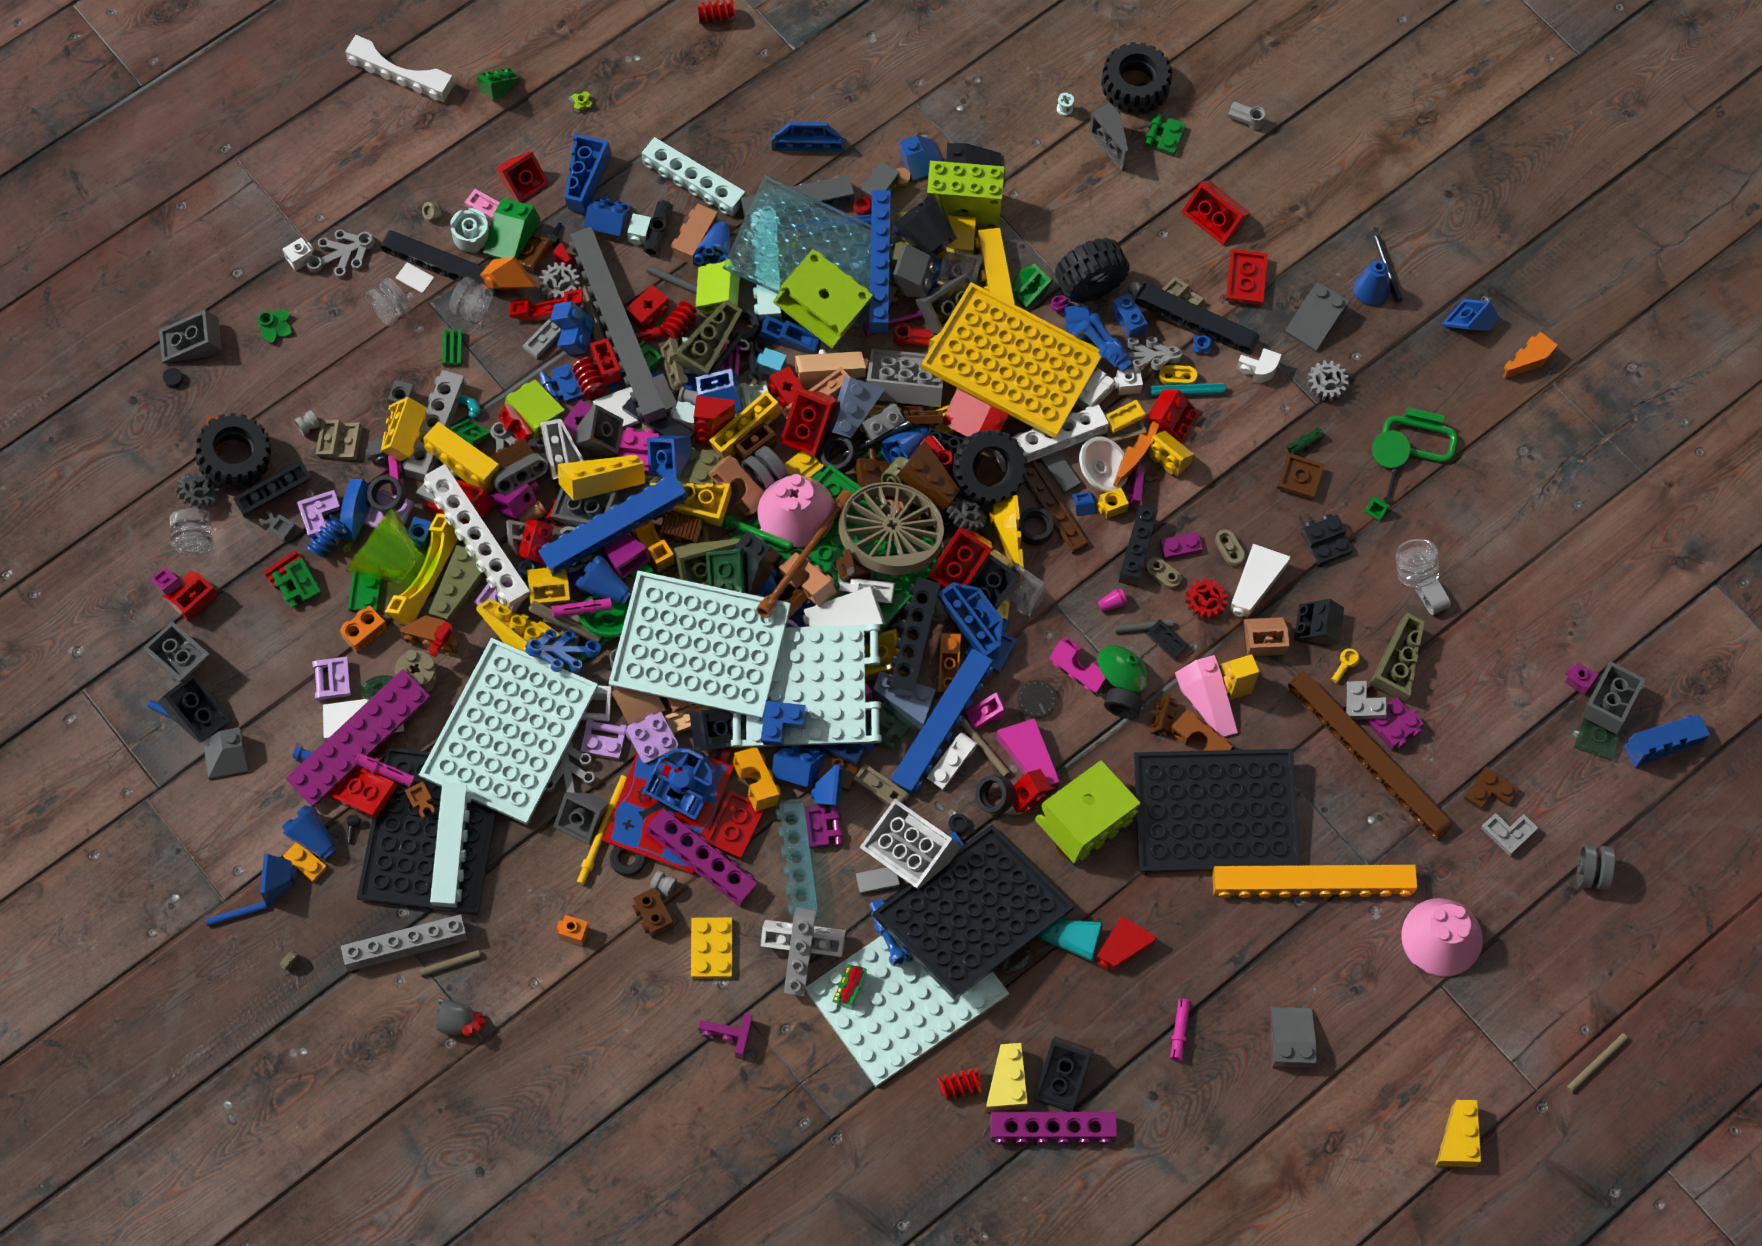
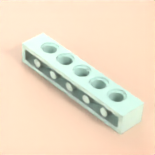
M654 137L642 152V162L646 167L653 168L662 177H668L673 180L677 186H683L688 189L692 195H698L707 204L719 208L722 213L733 217L741 207V197H745L744 190Z

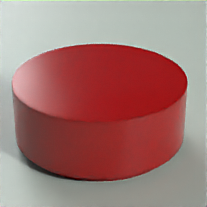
M866 197L856 198L853 202L855 214L859 216L869 214L871 211V201Z

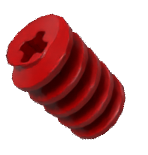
M708 0L707 6L701 1L700 6H698L699 24H702L703 19L709 24L710 18H712L714 23H716L717 18L720 19L721 23L724 21V17L727 18L728 22L731 21L732 16L735 19L733 0H729L728 4L726 0H722L721 5L718 0H715L714 5Z
M681 300L679 306L674 308V311L670 313V317H667L666 321L662 323L661 328H659L662 335L667 339L673 338L679 342L677 336L683 337L682 331L686 332L688 330L686 325L691 326V320L695 321L697 319L694 314L697 313L696 308L689 302Z
M592 357L582 358L572 366L574 376L586 400L597 399L605 393V390L602 389L604 383L601 382V376L598 375L599 371L595 369L596 365L593 363Z
M977 1066L976 1073L972 1068H968V1075L964 1070H961L960 1077L956 1072L952 1073V1079L948 1074H945L944 1081L940 1076H937L941 1096H944L947 1101L950 1099V1094L957 1099L958 1092L964 1097L966 1090L971 1095L974 1092V1088L979 1093L982 1090L981 1077Z

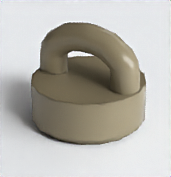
M436 202L424 203L422 214L426 220L441 218L442 212Z

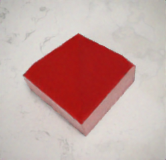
M562 243L553 251L554 260L560 265L564 262L565 267L569 264L573 267L577 262L575 258L567 254Z

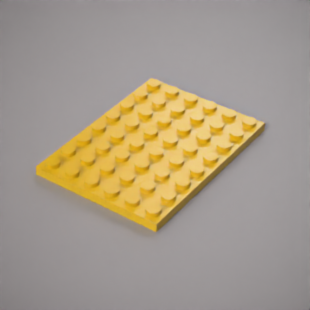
M970 282L921 363L920 368L1009 413V415L1041 432L1056 438L1102 357L1099 355L1097 347Z

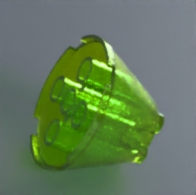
M390 508L368 536L369 539L357 551L347 566L346 571L398 584L405 578V574L411 571L422 553L416 547L394 508Z

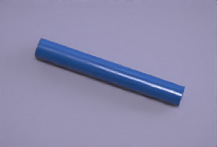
M263 901L205 919L207 926H212L267 909V905Z

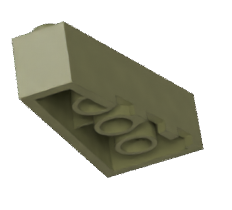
M456 545L429 610L430 617L445 620L450 624L455 621L464 609L466 602L472 598L475 590L486 579L485 573L479 571L476 566L477 561L467 553L465 547Z
M1409 613L1404 615L1369 683L1371 686L1394 698L1398 697L1403 703L1411 696V686L1414 680V670L1418 659L1417 654L1421 643L1424 621Z

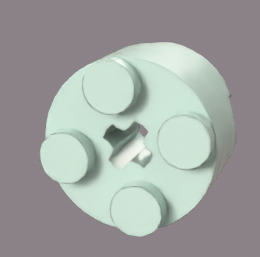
M474 208L458 211L451 219L453 242L463 251L479 252L485 246L489 235V226L485 215Z

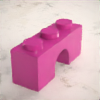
M1069 637L1061 639L1049 657L1057 668L1067 671L1072 679L1079 680L1085 684L1084 687L1087 690L1098 692L1103 689L1108 680L1102 674L1098 660L1092 662L1089 668L1082 666L1078 656L1083 647Z

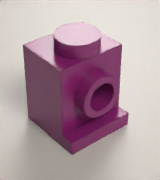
M1578 662L1576 666L1571 665L1565 673L1568 676L1565 683L1585 695L1599 674L1592 672Z

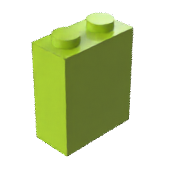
M732 260L698 267L696 308L704 315L712 314L726 300L738 307L740 268Z
M536 380L525 383L521 389L511 392L505 399V404H509L526 421L533 432L531 436L533 439L542 434L541 422L556 419L563 421L564 408Z

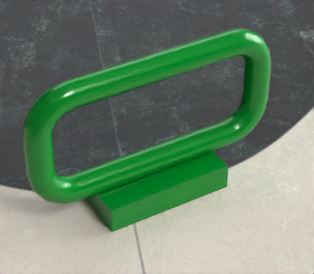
M1407 407L1404 417H1389L1382 429V433L1390 431L1392 424L1399 423L1449 435L1451 441L1448 453L1445 455L1410 448V456L1436 462L1450 461L1455 456L1458 445L1457 433L1452 428L1442 425L1445 415Z

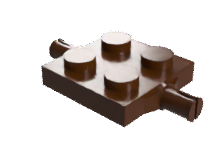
M868 449L869 459L858 458L855 461L857 480L860 487L881 482V475L892 463L878 460L876 449ZM884 495L885 499H895V496Z

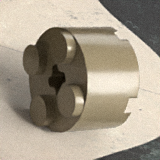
M408 650L396 662V675L404 669L426 693L434 688L437 682V672L434 662L428 654L422 651Z

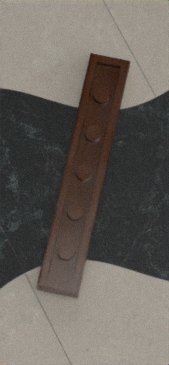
M1032 460L1025 463V468H1028L1027 474L1024 475L1025 483L1040 506L1052 515L1054 528L1071 554L1087 547L1088 541L1037 462Z

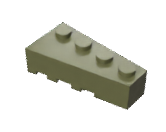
M727 300L720 304L670 359L698 376L707 375L739 318L742 309Z

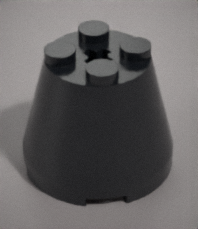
M936 193L931 194L923 200V203L921 202L909 210L891 228L896 235L910 246L929 254L931 258L940 254L944 247L957 239L941 200Z

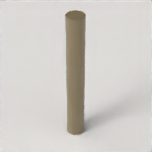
M479 950L419 970L423 977L481 957Z

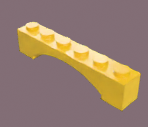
M437 513L429 528V531H431L429 549L418 576L399 596L393 595L385 611L398 624L407 625L417 619L458 540L455 528L452 524L449 525L444 517L445 514Z

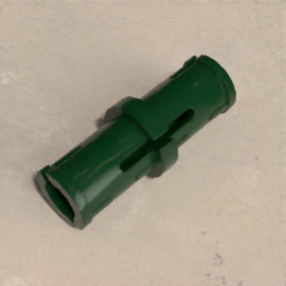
M1318 427L1307 435H1301L1300 439L1286 446L1287 451H1292L1290 454L1295 455L1305 448H1311L1312 444L1325 437L1323 431L1319 433L1321 429Z

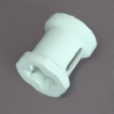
M1062 93L1058 98L1057 112L1061 116H1069L1073 112L1074 97L1071 94Z

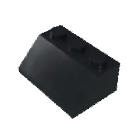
M995 549L988 554L968 586L980 588L997 611L1021 575L1013 563Z

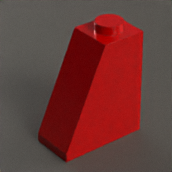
M1121 916L1098 953L1096 962L1102 969L1113 972L1152 947L1157 936Z

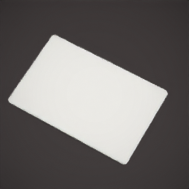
M406 263L396 276V279L421 293L424 292L434 278L409 263Z

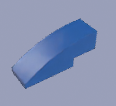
M768 315L763 320L757 336L780 346L810 353L815 352L819 342V338L809 330L789 321L783 323Z
M350 479L346 488L340 514V521L347 530L346 534H341V540L343 541L356 540L371 508L366 504L368 499L367 491L370 484L364 479Z

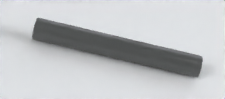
M650 265L647 268V273L697 294L696 285Z
M1173 620L1163 621L1169 628H1173ZM1157 621L1115 625L1114 630L1115 633L1150 630Z

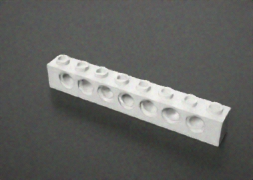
M444 464L426 474L423 483L425 490L433 495L435 505L438 509L443 510L447 523L453 525L457 538L460 541L463 540L467 553L475 558L477 568L481 573H485L489 586L497 591L499 601L505 604L507 608H510L527 598L529 589L447 466ZM445 487L448 491L441 492L438 488ZM456 503L459 507L451 508L449 504ZM465 518L469 523L462 524L459 520ZM476 534L479 536V539L473 540L470 535ZM487 550L490 552V555L484 556L481 554V551ZM498 566L501 570L499 572H495L491 569V567ZM509 582L511 587L506 588L502 583Z

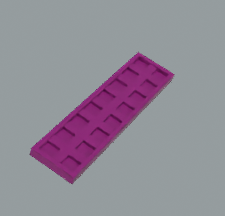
M402 669L285 779L311 806L315 807L359 766L354 764L359 752L366 756L372 754L431 697Z

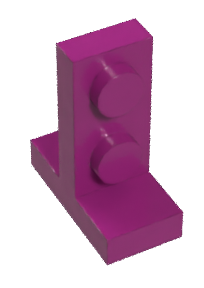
M744 1013L741 1029L700 1020L698 1029L699 1033L705 1038L713 1039L714 1037H719L728 1043L737 1041L735 1058L744 1059L753 1018L752 1014Z

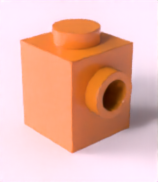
M565 915L563 921H559L556 932H558L560 940L583 946L589 930V924L587 921Z

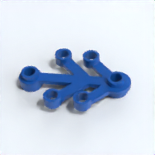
M551 629L546 630L539 640L531 639L525 645V652L529 656L542 658L551 664L550 669L554 672L562 670L563 662L560 660L562 659L570 665L569 669L572 672L578 673L581 671L582 662L568 654H585L588 658H595L601 650L600 643L595 640L587 641L585 646H564L567 643L574 642L576 634L572 630H566L564 635L553 645H546L548 642H554L557 636L556 632ZM548 653H553L554 655H556V656L559 657L560 659H555V658H553L551 655H549Z

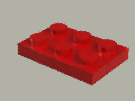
M1231 249L1225 301L1263 305L1268 253Z
M358 766L331 791L329 796L335 801L376 819L398 785L392 780L376 773H370L369 770Z
M730 790L706 838L708 844L714 849L717 848L721 852L741 860L766 808L755 811L748 797Z

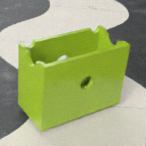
M930 160L927 197L936 193L941 200L946 214L949 216L976 217L975 225L987 226L988 224H994L999 227L1004 167Z
M812 249L780 286V292L773 303L833 349L864 312L873 295L867 288L855 282L853 277L842 272L836 264L828 261L822 253Z
M1100 760L1044 801L1042 810L1045 817L1038 815L1035 821L1069 859L1075 863L1079 859L1081 861L1086 859L1092 849H1099L1107 838H1114L1119 833V829L1130 826L1134 821L1132 818L1138 813L1137 809L1140 802Z

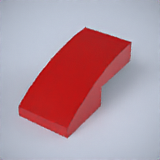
M505 404L498 415L505 431L512 430L517 440L525 438L528 442L533 435L532 430L514 408L509 404Z

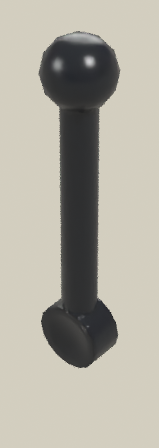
M1397 468L1391 470L1392 477L1388 493L1383 500L1387 504H1390L1392 501L1391 493L1395 477L1399 472Z

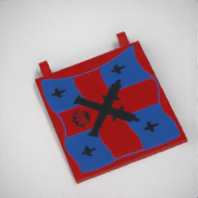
M723 748L719 760L706 756L715 768V783L696 820L642 792L660 757L649 763H643L638 753H636L602 842L693 874L694 870L646 833L647 827L664 808L667 812L671 811L674 813L677 820L682 824L689 825L697 836H702L706 839L734 768V765L727 763L731 750ZM663 762L658 767L659 771L669 775L672 769L671 766ZM699 782L695 790L705 794L708 786ZM685 786L682 787V790H690V788ZM671 788L667 793L671 796L676 797L680 801L684 796L682 794L676 793ZM672 828L667 829V832H668L669 834H676V833H677V832H676L674 829H672ZM689 841L682 842L686 847L692 846Z

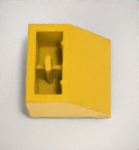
M1166 431L1155 434L1151 439L1148 453L1150 458L1164 466V469L1169 474L1178 477L1192 463L1194 454Z
M548 568L526 570L530 605L533 601L549 607L550 604H570L566 569L553 576Z

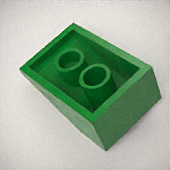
M503 198L493 214L483 254L498 259L513 256L517 259L541 220L534 206Z

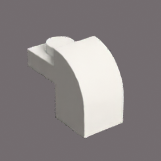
M1263 349L1259 361L1241 355L1236 370L1241 371L1243 374L1254 375L1252 379L1254 383L1266 382L1274 376L1281 354Z

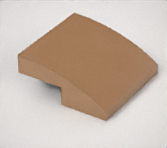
M618 688L611 692L628 725L634 722L639 723L652 713L657 714L666 711L659 696L624 688Z

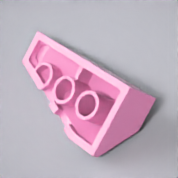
M1215 655L1195 660L1175 672L1181 692L1191 701L1195 710H1198L1206 724L1213 727L1215 733L1220 737L1236 735L1238 733Z

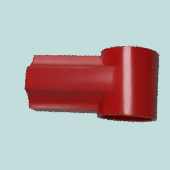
M900 323L895 327L893 342L900 347H904L907 344L929 347L931 330L912 328L908 324Z
M933 435L926 437L920 445L926 441L939 461H948L946 463L941 462L947 472H950L953 461L952 453L944 449Z

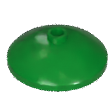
M592 595L583 602L588 601V599L600 600L603 598ZM630 600L624 606L611 602L612 610L599 611L591 615L590 613L579 614L580 622L585 629L595 635L607 638L619 637L622 634Z
M1118 645L1105 646L1099 652V668L1113 686L1135 694L1142 693L1148 687V671L1142 660L1135 653Z

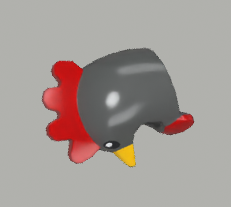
M442 998L438 999V1003L441 1006L436 1009L439 1015L437 1031L449 1035L464 1034L471 1036L472 1033H479L481 1027L485 1025V1020L482 1018L483 1013L473 1011L470 1006Z

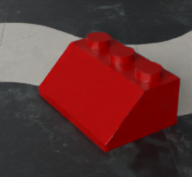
M1210 180L1199 184L1181 211L1222 245H1225L1242 228L1251 215L1248 210Z
M797 389L780 442L813 456L818 454L823 446L838 399L822 392Z
M703 396L696 397L693 416L695 442L704 445L709 444V440L736 417L735 400Z
M959 527L927 576L945 587L953 582L968 585L992 550V542L974 531Z

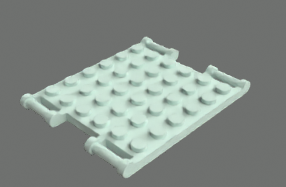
M880 624L785 628L768 701L806 705L808 714L806 729L786 727L783 746L882 742L879 729L881 702L866 703L865 665L880 664V657H878V632L880 631ZM865 632H870L869 658H865ZM866 710H871L872 735L866 736ZM731 712L733 714V740H731V747L772 746L763 745L761 742L762 718L746 715V740H741V714Z

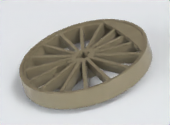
M879 482L862 487L847 500L840 515L839 535L845 549H850L852 557L860 564L876 572L903 575L919 571L928 566L941 549L944 533L941 514L926 495L910 486L894 482ZM884 495L895 496L894 506L887 504ZM879 496L882 505L878 507L870 497ZM898 497L908 500V503L895 518ZM864 500L876 514L857 503ZM912 503L921 508L902 518ZM853 509L869 519L847 514ZM924 513L930 518L927 520L911 521ZM846 522L870 527L847 529ZM934 525L935 532L915 528ZM874 533L857 543H854L850 537ZM882 536L869 555L859 549ZM915 536L934 539L936 544L931 546ZM887 541L886 556L873 557L883 542ZM908 541L926 551L917 552ZM891 542H894L898 555L889 556ZM900 542L910 554H903Z

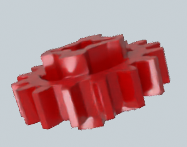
M1203 578L1201 583L1195 580V586L1190 584L1189 590L1186 591L1185 596L1187 598L1185 603L1189 604L1188 610H1194L1193 616L1198 613L1200 614L1199 619L1206 616L1207 620H1210L1211 615L1217 618L1218 612L1223 613V607L1227 605L1225 600H1227L1228 595L1224 594L1225 587L1219 588L1220 582L1214 584L1212 578L1209 582L1206 581V578Z

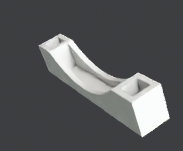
M355 35L345 51L347 61L351 65L360 66L370 73L379 74L386 80H393L403 87L407 86L417 93H424L434 100L444 102L454 86L453 76L441 70H408L388 62L375 49L372 41Z

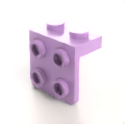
M661 712L657 714L652 713L645 717V720L630 724L625 730L628 741L633 743L643 763H649L678 747V742Z

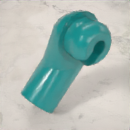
M461 395L459 403L469 408L468 415L470 417L478 418L479 413H481L478 401Z

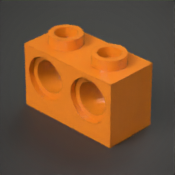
M369 605L366 609H361L351 621H346L339 631L342 638L358 653L383 633L387 626L385 621ZM367 620H374L371 624H365ZM353 632H359L357 636H350Z

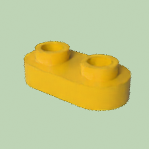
M1165 365L1160 370L1159 379L1165 385L1194 384L1197 379V371L1191 366Z

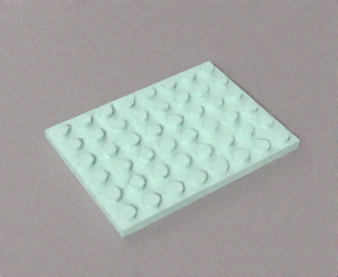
M638 571L609 685L763 719L765 703L768 701L791 603L778 600L771 616L763 618L757 613L756 608L765 597Z
M491 638L420 771L419 777L441 787L442 783L467 784L469 791L472 792V801L528 825L598 688V684L564 669L560 672H554L550 669L551 664L529 656L521 650Z
M880 936L806 987V992L874 1086L878 1087L1009 996V992L994 972L990 973L954 1001L915 960L908 963L905 960L900 966H891L889 963L890 952L883 936ZM894 939L898 949L902 950L899 943ZM848 964L867 969L852 1009L832 1002Z

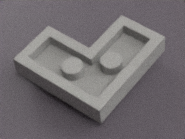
M1367 681L1347 682L1346 714L1352 720L1386 719L1387 699L1386 697L1367 698Z
M1495 813L1481 826V829L1510 856L1537 831L1538 827L1524 814L1514 824L1509 826Z

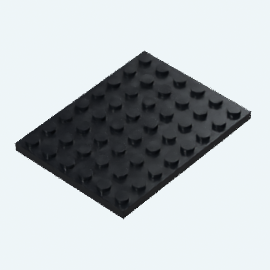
M387 746L384 763L413 775L414 778L410 787L423 782L432 798V801L428 804L434 807L435 814L433 815L430 810H426L424 812L426 819L423 820L419 813L420 807L414 810L405 793L408 787L395 782L398 786L376 819L372 818L357 899L478 915L497 811L472 800L470 803H467L470 817L469 822H465V830H468L467 842H463L466 858L465 862H461V870H464L463 882L459 883V889L462 890L461 902L457 903V907L432 906L430 899L442 787L419 777V773L431 752Z
M1293 749L1133 753L1135 797L1140 802L1137 809L1138 813L1136 814L1139 872L1213 870L1214 866H1300Z
M991 825L963 845L951 862L921 888L917 889L910 884L873 911L872 916L955 1001L1072 912L1074 905Z

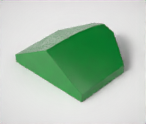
M1034 263L1023 268L1015 277L1011 287L1012 293L1028 308L1044 297L1053 280Z

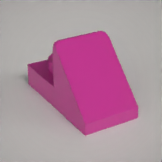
M996 692L967 710L966 713L973 729H979L991 720H1002L1006 709L999 693Z

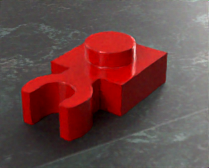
M444 621L442 626L437 627L434 633L435 640L428 647L430 655L436 658L441 648H444L454 632L452 624Z

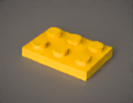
M732 917L691 918V979L732 978Z

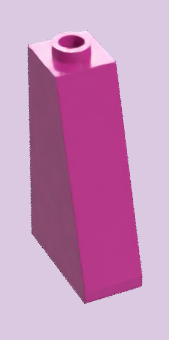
M1035 718L997 730V741L1021 772L1026 774L1029 771L1041 769L1052 787V790L1046 795L1054 793L1059 787V779Z

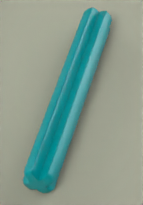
M1224 383L1154 385L1150 389L1152 397H1159L1163 389H1179L1184 396L1225 394Z

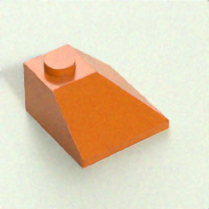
M515 256L492 260L480 274L485 284L491 289L517 290L537 285Z

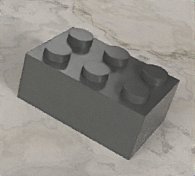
M1610 661L1581 716L1617 734L1646 679Z

